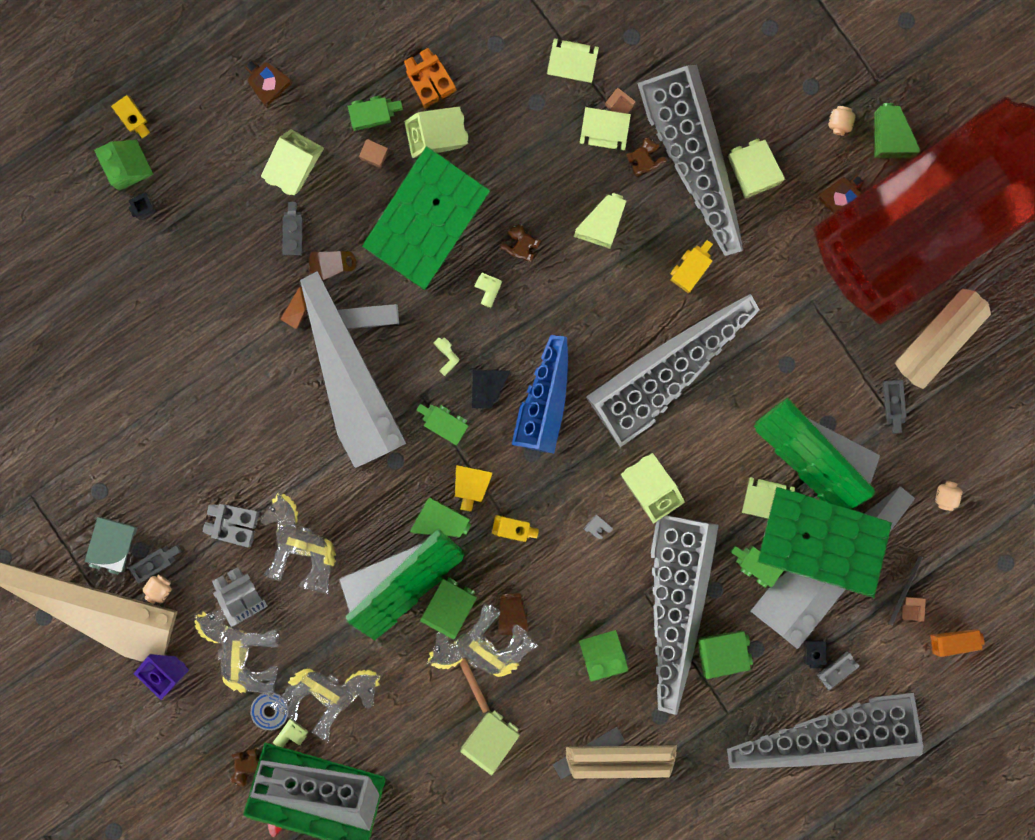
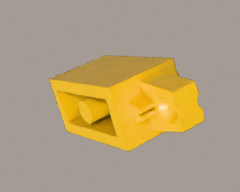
M706 240L701 248L697 245L692 251L688 249L681 258L684 262L680 267L676 265L670 273L673 276L670 280L689 294L712 263V260L709 259L711 255L707 252L713 244Z

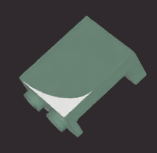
M97 517L85 562L90 563L89 567L108 568L107 572L119 575V572H125V563L138 527L104 517Z

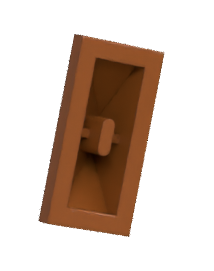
M301 287L297 290L280 319L295 329L299 327L308 312Z

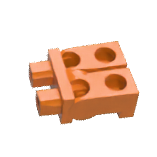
M429 48L420 52L423 62L418 65L413 57L404 61L407 76L424 108L440 101L431 82H433L441 99L457 91L437 55H434Z

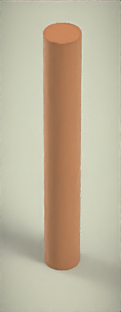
M463 658L459 664L482 712L485 713L490 710L466 658Z

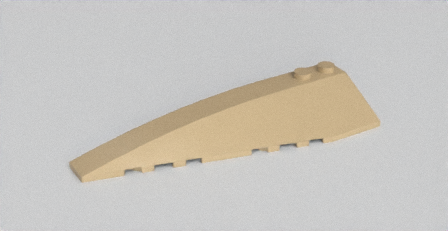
M0 562V586L115 652L124 657L142 662L150 654L166 655L178 611Z

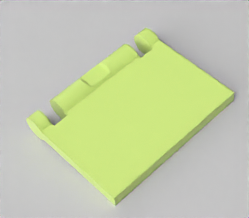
M554 39L547 74L592 83L599 47H595L594 54H590V45L562 40L561 48L556 47L558 39Z
M585 107L580 143L584 144L585 136L589 137L588 145L617 149L619 141L622 142L621 150H625L631 114Z
M750 477L742 513L769 518L776 487L786 489V485L758 479L757 486L755 487L752 486L754 478ZM791 486V487H790V491H793V492H794V491H795V487H792V486Z

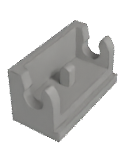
M596 514L583 528L598 539H602V536L597 533V531L599 533L602 532L600 527L609 533L613 530Z
M845 652L818 673L817 676L825 687L830 690L855 671L859 665L854 661L850 653Z

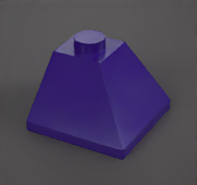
M150 654L134 672V675L162 700L186 675L189 669L176 656Z

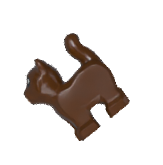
M649 137L643 140L641 147L632 153L626 154L629 163L633 161L638 163V166H632L636 177L642 175V173L650 172L658 168L662 163L667 162L666 157H660L656 161H653L649 153L655 152L660 144H657L655 140Z
M520 224L511 227L507 234L512 239L518 240L513 248L508 244H501L500 249L506 250L508 254L518 259H524L531 263L535 254L530 253L529 249L531 247L537 250L541 240L534 239L529 234H526L523 226Z
M257 749L248 750V758L243 757V751L232 754L235 761V773L231 776L232 783L244 788L247 785L246 773H256L259 763Z

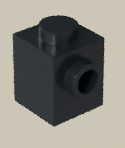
M146 192L128 200L131 205L128 207L131 215L139 220L157 213L150 195Z
M804 641V663L809 665V668L818 669L821 668V665H826V641Z

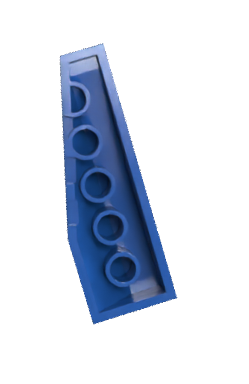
M550 335L541 357L543 360L539 368H536L534 373L536 378L533 385L528 387L527 392L529 394L526 401L522 402L511 445L554 454L566 398L568 349L567 337Z

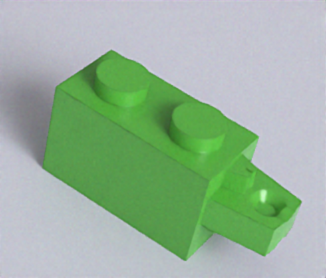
M381 96L372 97L367 102H363V100L351 102L352 105L348 106L354 131L391 123L390 117L394 116V112L403 110L401 101L391 102V99L381 98Z
M420 404L417 408L418 412L425 415L422 420L426 421L424 424L426 428L455 445L459 444L469 427L466 425L467 420L459 415L456 418L449 414L451 411L442 405L440 408L431 405L428 409Z
M734 546L730 551L738 557L736 562L742 567L740 571L749 577L751 574L758 578L756 582L764 588L767 585L772 588L784 571L758 563L760 551L753 546L749 549L745 547L743 551Z

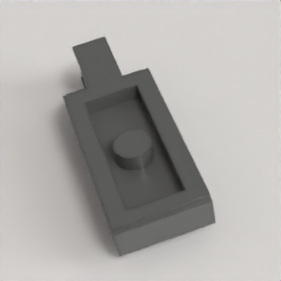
M288 202V212H284L283 255L302 256L303 217H301V212H297V203Z
M903 380L883 381L887 424H891L892 434L902 433L901 423H905L906 418Z
M179 545L171 549L167 546L162 547L132 565L129 569L138 584H141L175 562L174 556L182 552Z

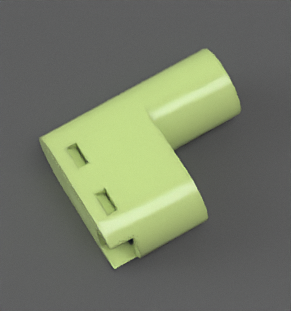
M481 273L478 277L475 287L486 291L481 304L491 308L502 281L484 273Z
M289 719L273 743L276 746L284 747L288 740L291 739L296 744L301 745L307 737L308 731L294 720Z

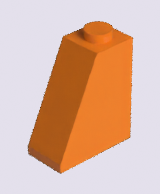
M977 629L930 635L932 652L939 657L982 650V645H984L983 633H980V630Z

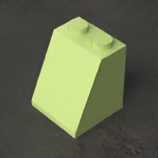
M460 107L418 112L404 121L412 158L419 157L426 146L434 152L440 153L459 149L468 144V133L464 128V115Z
M290 129L279 137L261 177L268 184L282 188L284 193L295 195L302 188L324 147Z
M753 140L749 142L748 147L742 149V146H738L732 149V153L728 155L745 199L776 187L785 180L766 140Z
M612 193V196L607 195L576 228L574 237L610 249L626 200H623V196Z
M653 453L643 457L640 462L628 467L621 474L653 524L685 503L677 486Z
M495 710L493 713L491 711L487 712L461 747V753L490 775L495 772L520 736V733L517 732L519 728L511 722L509 724L505 723L502 720L504 717Z

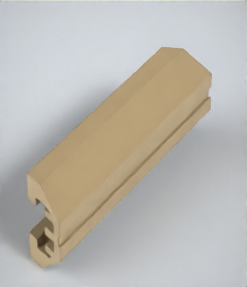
M961 289L895 362L900 372L914 385L924 389L991 315L989 303L981 298L976 291Z
M677 745L566 747V759L574 779L670 777L676 759Z

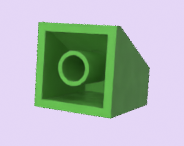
M884 103L883 106H880L874 112L875 158H913L920 152V148L901 107L894 106V103Z
M137 140L113 141L94 150L110 184L119 191L153 175Z
M429 497L410 532L432 535L436 530L440 529L446 536L461 537L462 534H467L472 524L469 523L470 519Z
M448 577L447 580L443 578L420 621L455 639L477 596L474 595V590L466 586L463 589L457 586L459 582Z
M616 630L579 640L591 682L628 671Z
M743 630L697 637L703 676L706 679L751 670L750 665H753L751 653L748 654L747 646H750L748 634L745 635Z

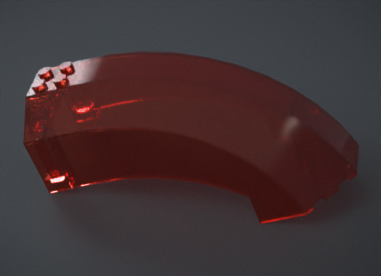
M1003 97L813 228L824 266L847 300L881 325L1035 219V106L1023 102L1016 103L1012 101V98Z

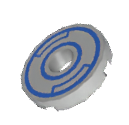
M265 692L254 699L250 715L253 722L259 728L275 730L286 722L289 715V707L282 695L276 692ZM266 706L274 707L275 714L273 716L265 714L264 709Z

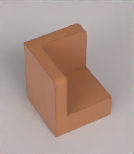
M617 88L607 100L605 106L613 112L628 114L635 105V101Z
M366 140L359 158L382 168L389 150L382 145Z
M905 597L902 604V619L924 622L926 599Z

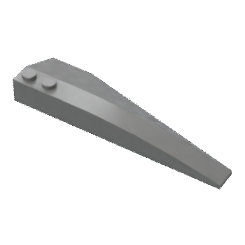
M687 65L638 83L648 120L651 126L655 125L658 132L656 135L667 149L668 156L672 158L683 183L694 197L696 206L705 217V222L712 229L713 236L723 254L727 256L743 251L729 179L697 65Z
M317 271L301 279L300 282L337 435L356 468L406 444V441Z
M751 294L678 334L586 396L620 447L652 426L656 421L654 417L660 412L664 413L668 408L667 405L674 398L677 399L681 395L682 389L686 385L689 386L710 364L709 361L714 355L717 356L722 351L721 348L727 341H731L735 337V333L756 315L760 309Z
M899 486L864 514L892 522V530L915 498ZM786 572L777 579L772 588L769 587L750 611L798 649L845 589Z
M666 515L656 522L651 558H655L652 576H654L653 595H655L654 629L655 637H657L655 651L658 657L656 673L659 679V684L657 685L658 710L676 715L696 645L719 525Z
M914 693L874 697L869 699L870 703H857L850 708L834 711L833 714L823 715L797 724L793 728L782 729L773 735L762 736L753 742L748 741L728 748L729 768L815 766L920 756L923 753V741Z

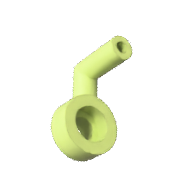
M438 337L434 345L450 359L440 370L445 376L459 362V358L451 350L452 344L446 338L440 339Z

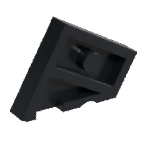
M473 370L472 408L491 409L510 371Z

